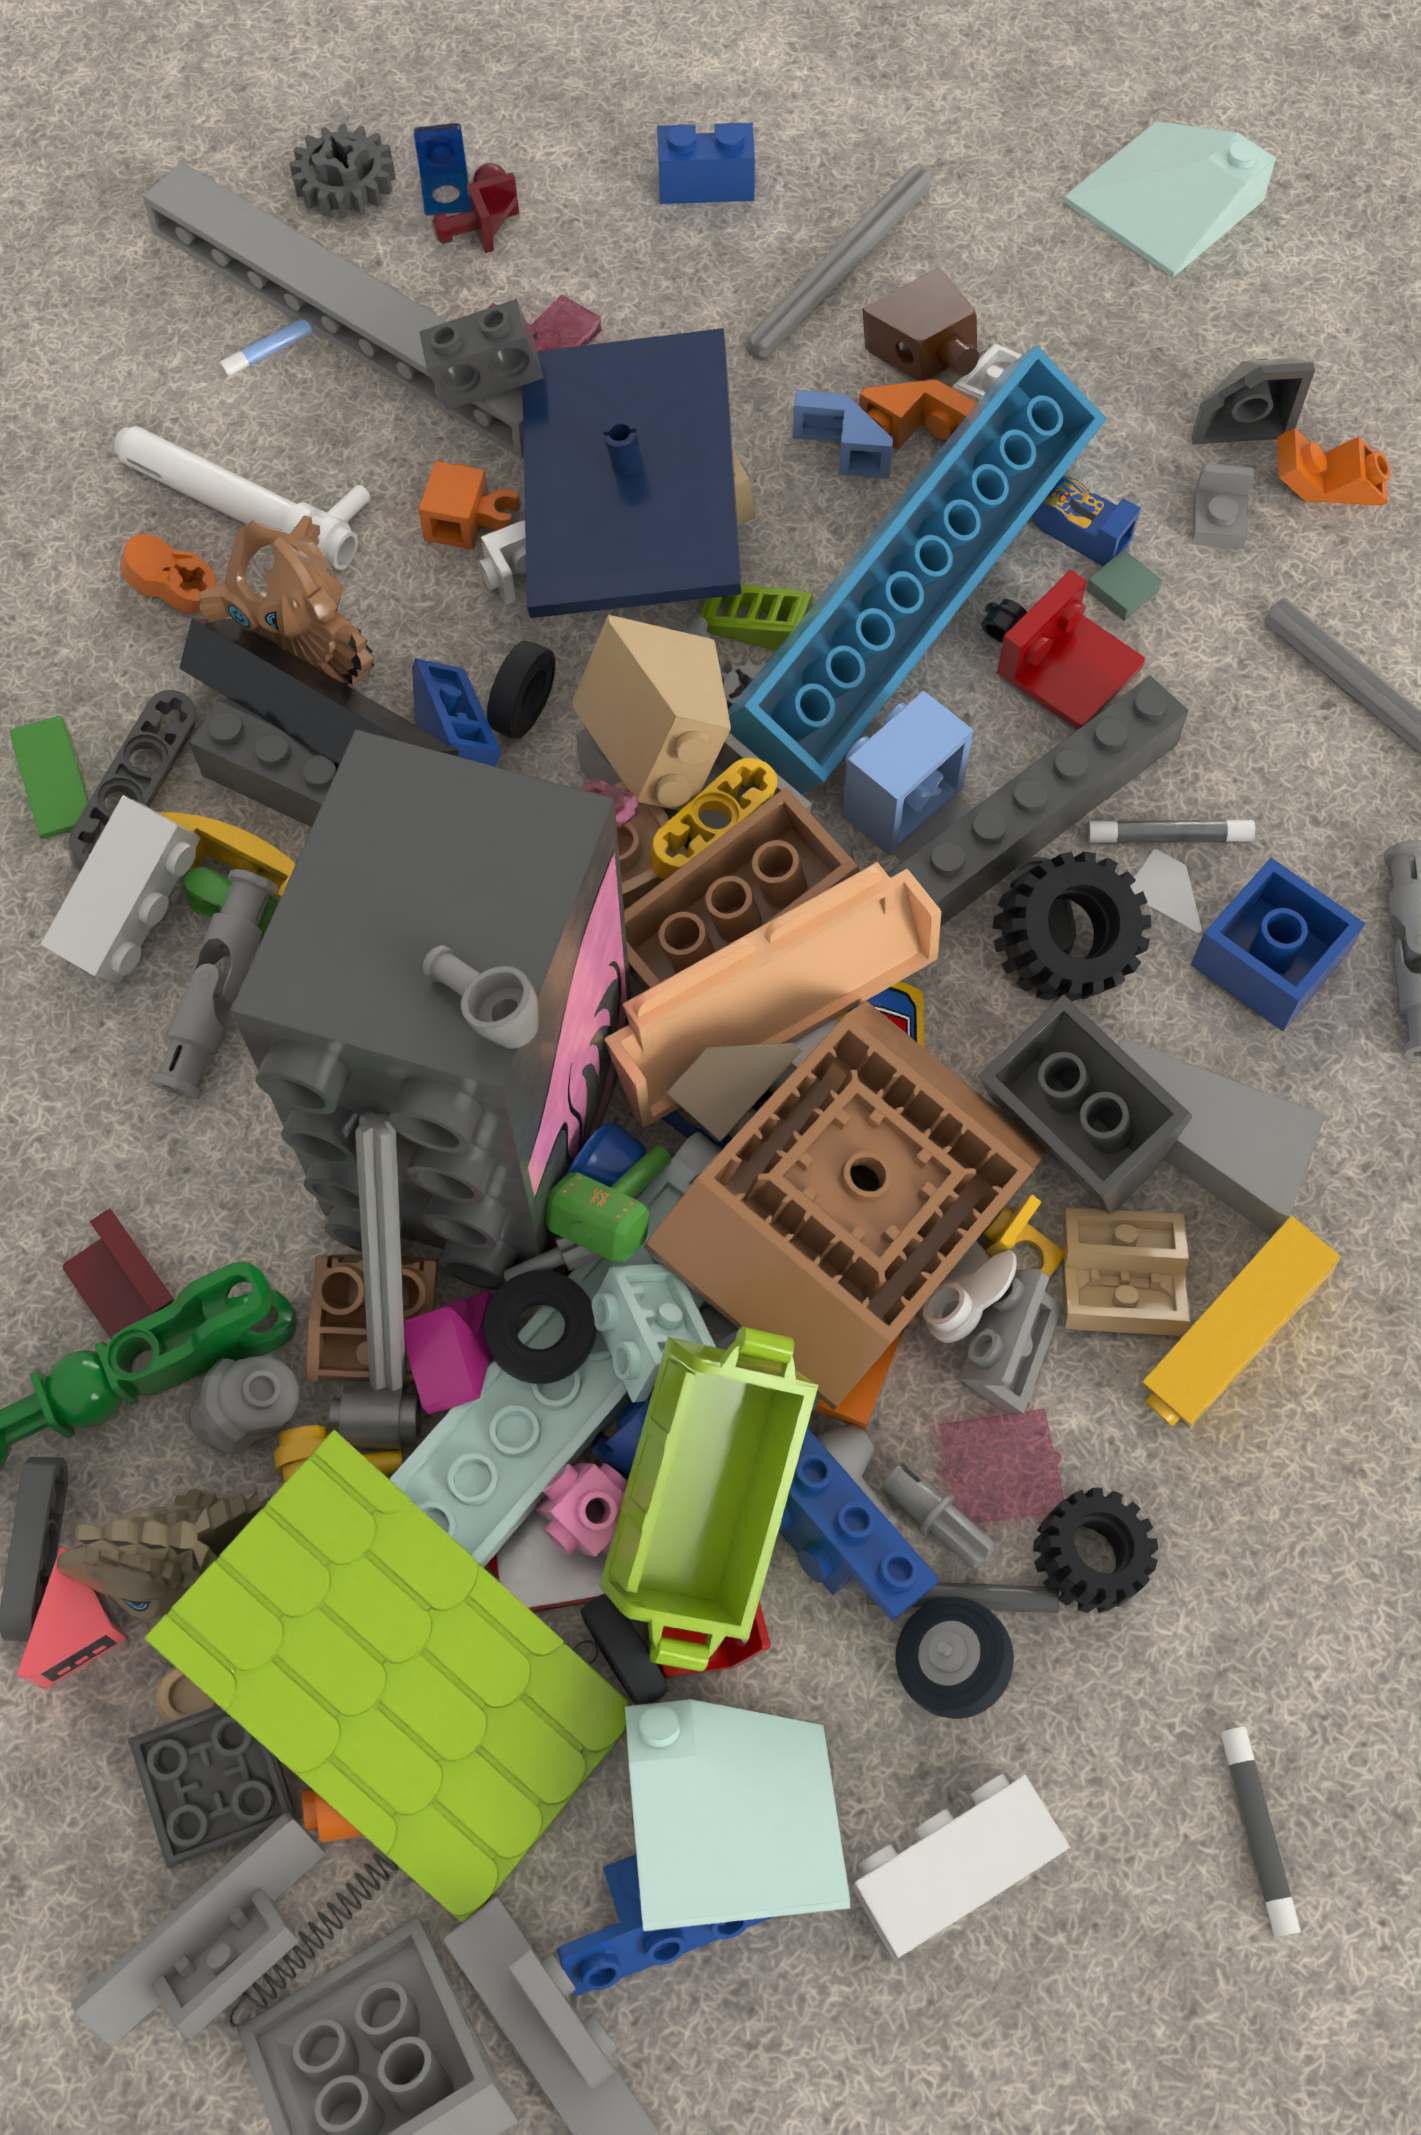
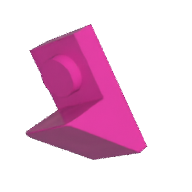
M490 1291L463 1300H455L446 1306L404 1320L405 1348L422 1408L429 1415L480 1399L491 1355L484 1336L485 1313L493 1297Z

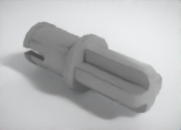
M904 1460L885 1479L880 1490L912 1516L921 1526L919 1532L923 1536H927L932 1532L966 1564L974 1569L981 1567L991 1557L996 1548L994 1541L954 1507L957 1497L953 1494L946 1496L923 1477L908 1460Z

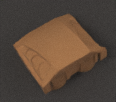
M362 1254L319 1255L315 1257L313 1291L308 1318L306 1381H370ZM401 1256L404 1320L434 1310L437 1272L439 1269L438 1259ZM405 1348L406 1376L402 1381L403 1383L415 1384Z

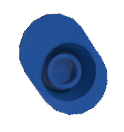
M615 1117L613 1121L597 1129L576 1156L567 1174L579 1172L611 1187L646 1154V1148L640 1141L618 1125V1118Z

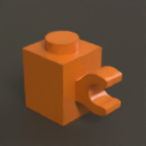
M435 461L418 509L424 541L474 550L481 526L497 531L513 524L512 514L500 511L504 509L519 511V493L511 489H498L488 494L484 469L473 468L466 464Z

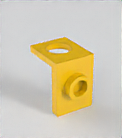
M1031 1194L1010 1209L1005 1205L983 1231V1234L988 1237L983 1248L992 1258L998 1253L1012 1250L1016 1243H1030L1038 1249L1041 1255L1040 1270L1050 1278L1064 1258V1250L1027 1223L1042 1202Z

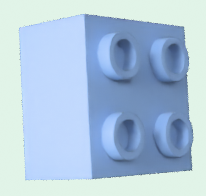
M924 690L908 705L904 702L898 704L889 713L883 727L871 738L867 736L862 737L849 750L845 759L847 767L845 784L843 786L842 816L886 853L891 855L963 789L974 730Z

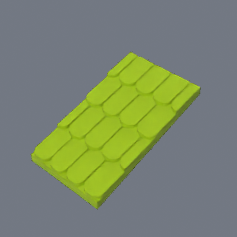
M335 1430L325 1438L315 1449L314 1453L305 1460L267 1502V1505L255 1515L225 1548L217 1560L204 1571L174 1604L171 1610L144 1637L147 1642L461 1923L489 1902L626 1733L625 1706H632L621 1693L575 1653L563 1639L484 1569L473 1556Z

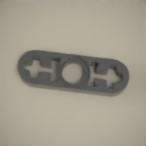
M29 1457L23 1467L0 1605V1634L5 1641L29 1640L57 1558L68 1487V1467L66 1460L62 1457Z

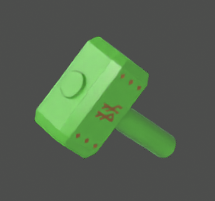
M662 1146L652 1147L611 1187L579 1172L568 1173L549 1191L547 1196L545 1224L549 1231L615 1263L626 1262L644 1244L648 1232L649 1210L644 1203L634 1198L671 1163L669 1152Z

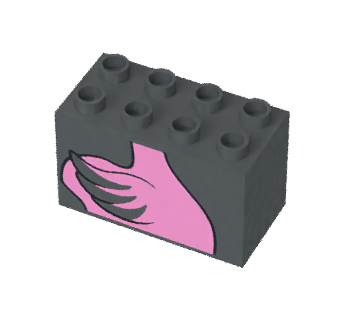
M355 729L231 1009V1013L257 1067L258 1073L255 1081L270 1096L283 1124L281 1137L294 1149L306 1175L303 1183L304 1187L316 1197L323 1214L328 1215L324 1230L336 1241L362 1252L355 1130L359 1126V1117L365 1112L371 1111L376 1115L388 1113V1121L396 1130L400 1237L442 1249L438 1260V1265L442 1270L463 1282L491 1290H498L506 1282L503 1276L505 1270L547 1252V1247L557 1235L549 1231L545 1224L548 1193L566 1176L585 1143L602 1125L619 1078L604 1038L629 1025L622 1005L631 999L614 798ZM445 945L457 954L458 959L479 973L499 966H510L522 971L532 984L538 1000L539 1027L534 1038L524 1046L506 1048L480 1036L472 1029L462 1014V996L442 982H434L424 974L423 962L426 955L434 947Z

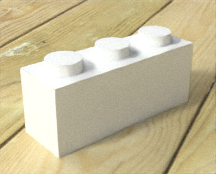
M122 795L40 945L95 977L120 983L124 976L128 975L138 964L141 957L140 947L151 927L156 925L165 915L169 904L168 896L178 878L184 875L192 866L196 856L195 848L201 836L153 809Z
M1004 1774L997 1776L970 1794L976 1805L975 1807L956 1819L952 1817L948 1809H945L914 1829L920 1841L897 1855L892 1844L857 1865L863 1877L855 1881L851 1888L893 1961L1071 1848L1026 1775L1009 1784Z

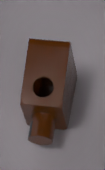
M940 268L934 269L862 308L865 348L871 354L918 381H926L948 368L959 376H965L973 371L979 361V352L977 350V315L975 309Z

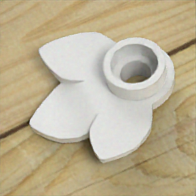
M975 1241L917 1312V1314L925 1318L928 1331L937 1340L945 1343L955 1342L969 1335L976 1328L983 1310L999 1300L1009 1288L1016 1272V1255L1011 1250H1007L990 1258L985 1249Z

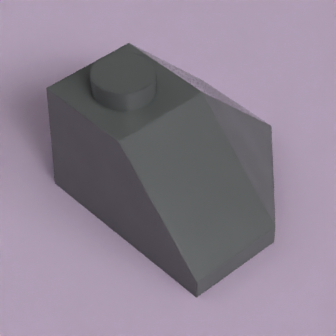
M1295 358L1242 361L1200 404L1191 435L1192 443L1208 444L1272 440L1296 428L1315 372L1314 363Z

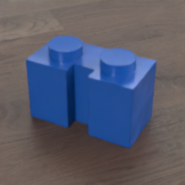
M753 122L714 124L715 133H696L695 124L657 126L660 204L754 201L755 150Z

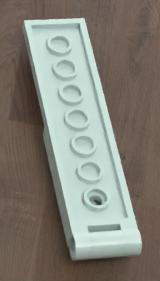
M696 1132L691 1135L672 1158L671 1163L636 1199L644 1203L649 1210L648 1232L644 1244L626 1262L615 1263L605 1257H600L574 1269L568 1276L586 1292L591 1303L593 1297L598 1293L610 1267L662 1264L644 1248L645 1243L695 1179L723 1150L702 1133ZM687 1285L698 1310L709 1305L705 1299ZM543 1305L520 1330L517 1336L523 1344L530 1348H548L561 1338L565 1328L564 1318L553 1307ZM597 1329L593 1349L583 1365L570 1376L557 1382L547 1384L523 1382L507 1374L493 1361L487 1368L480 1399L452 1407L389 1479L415 1505L473 1556L483 1568L546 1496L543 1493V1489L547 1483L563 1467L568 1464L572 1465L601 1430L606 1433L632 1402L623 1380L619 1379L615 1373L613 1358L601 1331Z

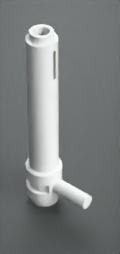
M124 427L116 435L113 448L123 464L244 524L254 521L282 529L290 534L303 516L312 517V524L320 526V535L318 536L320 541L317 547L331 568L343 570L353 560L358 547V536L350 530L347 522L370 501V494L363 486L356 485L326 513L305 502L296 504L141 427Z

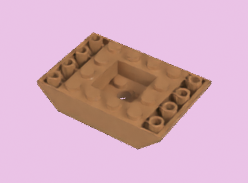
M865 1001L848 1012L702 1171L650 1236L644 1248L738 1329L744 1326L792 1337L794 1339L792 1357L795 1370L818 1384L816 1395L835 1410L1034 1171L1048 1150L868 1001ZM862 1165L872 1169L878 1176L879 1189L876 1191H864L858 1188L851 1179L850 1168Z

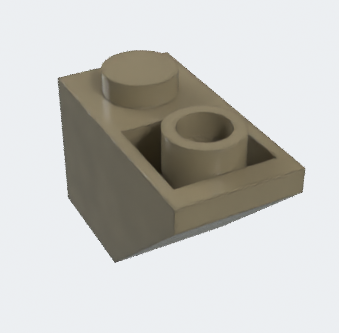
M794 1043L707 1047L664 1095L717 1143L721 1142L727 1134L734 1138L755 1115L757 1111L752 1106L767 1089L774 1094L797 1069V1066L792 1062L802 1051Z

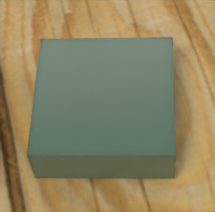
M1123 549L1088 579L1086 590L1125 621L1159 592L1162 579Z

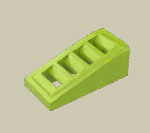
M742 585L741 595L706 598L699 617L707 620V632L710 634L777 651L811 609L813 594L795 589ZM721 601L731 603L726 617L716 616ZM741 606L749 608L746 618H737ZM760 611L768 613L766 620L757 619ZM779 616L786 617L787 621H778Z

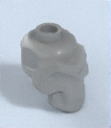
M270 1355L249 1357L237 1361L229 1358L219 1359L205 1373L201 1390L191 1405L188 1419L191 1430L201 1440L224 1453L241 1454L245 1452L253 1442L272 1437L288 1425L299 1404V1386L295 1375L283 1361Z

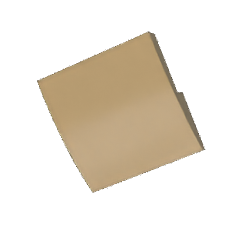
M1065 1207L1063 1219V1302L1065 1329L1184 1336L1190 1324L1185 1279L1189 1254L1184 1214L1115 1210L1110 1215L1105 1209Z

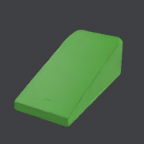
M56 716L13 728L10 731V736L40 838L44 839L72 831L89 800L73 739L64 719Z

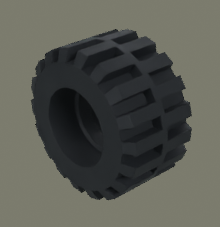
M1083 851L1074 857L1072 852H1067L1045 860L1017 877L1010 884L1012 889L1002 894L997 904L1004 910L994 916L993 929L1002 930V937L993 942L996 953L1005 950L1009 960L1001 964L1005 972L1010 974L1017 971L1021 977L1016 982L1020 988L1027 991L1035 987L1038 989L1036 997L1046 1001L1056 997L1059 999L1064 994L1073 1002L1114 988L1126 981L1125 975L1136 971L1141 964L1136 955L1146 952L1150 939L1142 936V931L1152 926L1151 915H1142L1140 909L1141 905L1148 903L1143 891L1134 894L1130 885L1136 879L1128 871L1118 875L1115 872L1118 863L1108 857L1096 863V853ZM1055 898H1065L1077 903L1085 910L1091 920L1094 938L1091 950L1085 959L1075 958L1063 952L1056 945L1050 934L1048 914Z

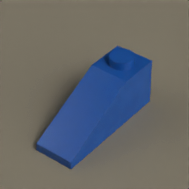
M415 658L412 666L415 725L460 750L458 757L496 767L501 750L465 669Z

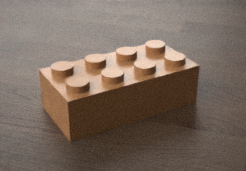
M785 787L624 911L629 973L641 988L646 991L860 872L859 867L788 788Z

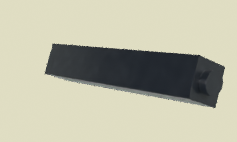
M208 618L191 619L179 669L339 765L355 729L458 757L460 750L257 633L243 629L234 620L220 619L209 622Z

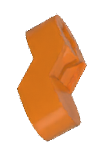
M135 535L124 546L120 560V571L123 578L133 588L144 596L162 598L182 613L194 614L200 612L199 606L201 601L198 596L199 592L216 586V577L208 564L193 552L172 549L163 540L154 535Z

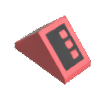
M60 1547L57 1558L61 1553L70 1549ZM57 1558L17 1672V1676L42 1688L51 1686L127 1640L105 1595L95 1591L85 1583L59 1573L56 1570Z

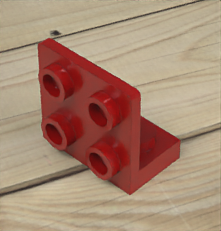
M1070 569L1004 635L997 674L1078 730L1097 716L1143 668L1145 658L1083 615L1086 606L1082 604L1087 580Z

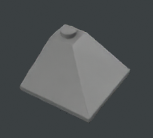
M419 1917L251 2018L245 2024L237 2027L274 2135H498L519 2122L496 2070Z

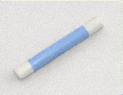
M299 319L219 361L218 365L230 377L314 331L308 322Z

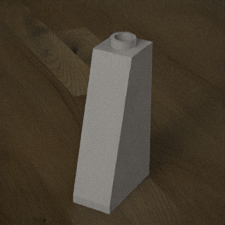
M1122 1039L1120 1048L1192 1115L1191 1120L1166 1154L1164 1160L1262 1231L1274 1235L1290 1217L1325 1114Z

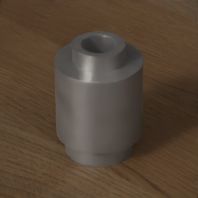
M345 1386L341 1398H332L329 1431L330 1433L333 1430L338 1432L354 1448L403 1449L405 1443L419 1442L422 1425V1405L418 1393H407L405 1387L391 1391L387 1387L375 1390L371 1386Z

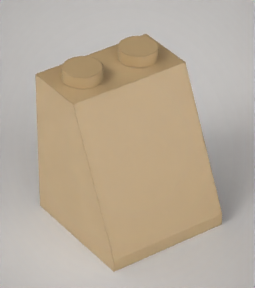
M607 616L572 699V707L636 802L680 811L700 793L731 730L715 640L617 616Z

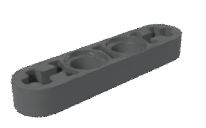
M163 690L154 694L148 701L73 827L69 837V856L74 867L78 870H82L89 857L85 854V844L83 842L92 844L100 832L101 823L106 826L112 815V812L104 804L109 794L114 792L128 793L135 801L147 807H150L189 740L195 726V705L183 692ZM172 709L180 712L179 721L173 720L165 732L164 740L157 735L161 728L162 714L168 715ZM139 749H150L159 755L161 764L152 771H142L133 766L130 756Z

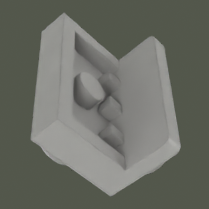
M1040 1269L1016 1270L1015 1276L1004 1295L984 1310L959 1380L1005 1413L1024 1414L1063 1306L1045 1292L1049 1276Z

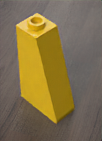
M1291 1215L1142 1381L1143 1386L1151 1393L1144 1402L1170 1426L1173 1427L1181 1419L1191 1428L1334 1272L1341 1256Z

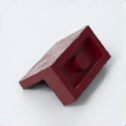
M111 1208L89 1221L101 1239L63 1264V1270L111 1339L122 1329L169 1306L175 1300Z

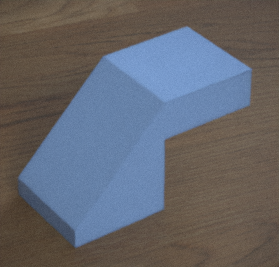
M796 390L793 438L841 442L839 475L889 479L893 438L847 394Z

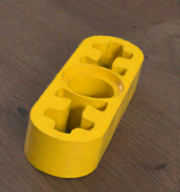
M743 758L734 762L655 833L649 855V863L655 874L665 880L771 799L775 794L778 783L777 775L773 768L766 762L756 758ZM755 783L760 787L759 790L754 787L750 788L741 796L739 803L736 801L741 784L748 787ZM707 810H715L725 815L729 825L722 829H712L705 826L700 821L698 815ZM688 835L691 837L692 841L689 844L686 857L680 853L673 858L666 854L667 849L673 852L678 851L687 843Z

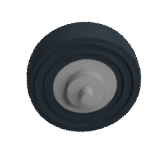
M947 1597L924 1605L909 1618L899 1635L895 1660L899 1679L907 1694L917 1704L934 1715L951 1719H962L984 1712L1002 1696L1012 1676L1014 1653L1006 1628L989 1609L973 1600Z

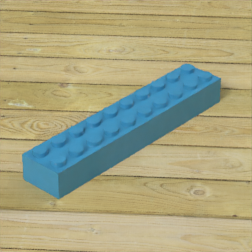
M1037 345L1004 369L729 708L728 714L731 725L729 733L759 759L769 764L781 778L800 794L825 782L1107 420L1101 411Z

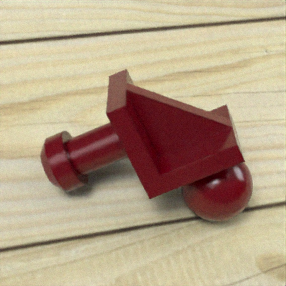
M485 163L475 171L473 183L467 184L470 211L448 217L443 212L435 214L432 219L434 235L438 242L442 244L453 242V236L476 230L485 253L494 251L493 237L507 217L519 214L516 179L513 172L506 173L498 164Z

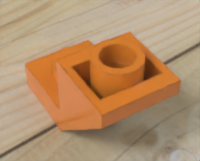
M937 379L866 387L860 393L859 407L893 438L892 447L897 450L900 449L920 425L926 427L934 437L940 440H948L977 404V402Z
M1296 428L1277 436L1278 477L1304 501L1380 506L1388 503L1387 480L1391 476L1388 461L1380 451H1374L1359 436L1325 453L1317 443H1311Z

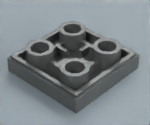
M219 1705L128 1738L167 1869L263 1833L285 1813H291L295 1819L298 1818L280 1760Z

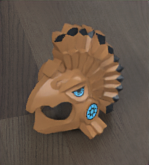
M303 516L289 534L276 527L254 521L249 522L236 532L225 582L199 592L198 596L201 601L199 609L201 614L208 618L209 622L231 617L243 629L257 633L352 688L354 684L364 679L370 673L371 669L375 666L373 663L375 657L371 654L373 651L367 645L368 640L361 636L362 630L355 628L349 619L337 612L343 587L334 578L330 564L327 563L322 552L317 547L320 541L318 538L320 526L312 524V517ZM270 544L275 563L273 569L266 573L268 589L254 594L246 582L245 571L249 560L261 547Z

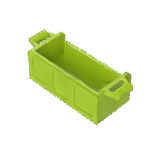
M742 1326L737 1332L735 1341L727 1350L667 1337L599 1587L625 1617L648 1622L651 1640L650 1660L652 1663L702 1672L707 1667L709 1657L716 1651L725 1636L749 1639L819 1386L795 1370L792 1357L794 1352V1339L792 1337ZM668 1626L707 1633L708 1635L705 1644L661 1637L663 1627Z

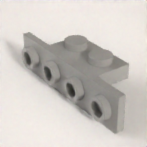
M291 1813L283 1814L77 1996L71 2004L76 2016L112 2047L162 2002L174 2026L191 2041L300 1942L274 1901L326 1855L322 1847Z
M497 1896L446 1935L444 1938L445 1946L573 2135H654L659 2131L608 2058L618 2049L608 2032L594 2013L585 2020L581 2019L567 1998L568 1995L577 1989L553 1954L544 1961L540 1959Z

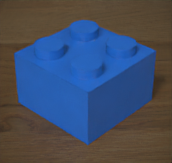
M1270 858L1203 933L1191 965L1281 1031H1284L1349 955L1366 923L1279 862Z

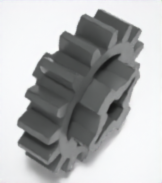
M340 124L338 132L331 133L328 128H321L322 137L319 139L310 135L304 137L307 148L295 147L293 150L295 161L290 162V170L297 197H304L305 206L308 209L319 204L321 215L327 216L332 209H337L340 218H346L348 209L353 208L360 215L365 214V204L370 203L379 207L382 204L380 193H392L391 181L396 180L391 149L389 144L382 145L381 136L378 133L366 137L365 127L359 126L354 133L348 132L346 124Z

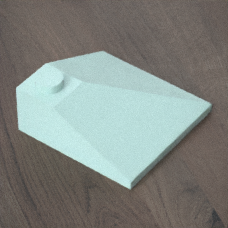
M1156 121L1066 194L1063 202L1173 278L1264 201L1276 157L1238 132Z
M692 1699L625 1706L643 1931L850 1908V1896L824 1725Z

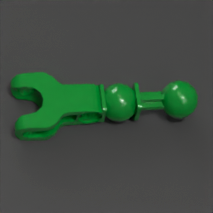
M247 1262L231 1263L194 1280L178 1294L176 1300L169 1306L122 1329L111 1338L108 1344L103 1341L95 1344L97 1352L81 1350L67 1353L52 1365L48 1376L39 1370L30 1373L35 1393L0 1409V1470L4 1467L10 1454L11 1445L48 1427H51L68 1439L75 1435L74 1427L88 1428L104 1424L118 1412L123 1400L132 1406L139 1402L137 1397L139 1395L153 1396L165 1392L206 1373L221 1358L237 1361L249 1357L263 1356L282 1347L291 1340L296 1331L297 1316L294 1307L282 1294L271 1289L269 1280L261 1270ZM242 1282L252 1284V1292L238 1297L227 1298L231 1288L236 1284ZM270 1309L278 1311V1320L273 1328L263 1333L252 1331L250 1327L267 1316ZM152 1350L151 1361L147 1367L140 1372L132 1373V1366L136 1357L144 1351Z

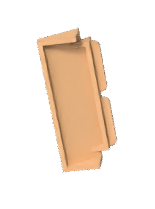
M876 862L623 1003L629 1025L604 1038L633 1115L641 1127L645 1128L678 1109L664 1094L707 1047L793 1043L938 960L941 924L940 908L908 868L890 878L880 864Z

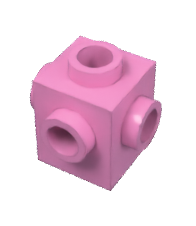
M577 1463L574 1467L570 1464L566 1465L544 1487L543 1493L546 1497L534 1509L548 1523L543 1531L569 1556H572L575 1551L579 1554L596 1557L601 1551L608 1555L627 1481L606 1463L600 1468L595 1464ZM595 1498L603 1508L589 1521L585 1512L586 1506L590 1500Z

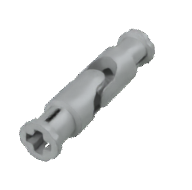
M1408 840L1387 848L1384 852V862L1386 867L1391 869L1393 889L1388 894L1391 924L1397 936L1394 948V962L1399 1011L1407 1019L1409 1041L1403 1047L1404 1057L1406 1060L1421 1063V974L1413 973H1421V840Z
M234 869L229 872L227 879L231 882V886L221 912L213 914L192 969L188 989L181 998L169 1028L167 1037L171 1042L160 1071L152 1073L149 1080L151 1084L158 1088L190 1099L200 1098L202 1092L198 1087L209 1055L217 1053L230 1016L232 1002L240 991L262 934L258 926L269 897H275L279 889L277 884L271 880L242 869ZM230 955L231 966L228 974L214 966L220 959Z

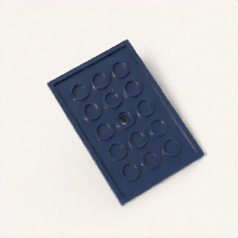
M724 328L538 351L544 379L523 385L527 610L530 618L741 595V569Z

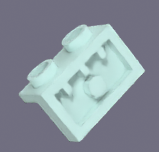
M664 1264L610 1267L598 1293L592 1300L594 1325L601 1331L613 1358L615 1373L619 1379L623 1380L632 1402H644L648 1399L654 1388L667 1337L712 1347L716 1346L686 1283Z

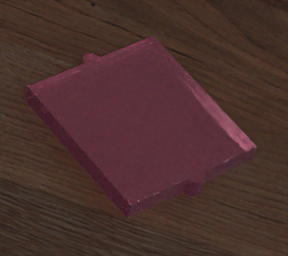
M1045 1408L1025 1411L1024 1414L1011 1413L939 1424L938 1428L946 1468L942 1473V1479L945 1482H949L951 1494L957 1497L954 1507L973 1524L1048 1513L1064 1500L1057 1468L1062 1457L1060 1453L1054 1452Z

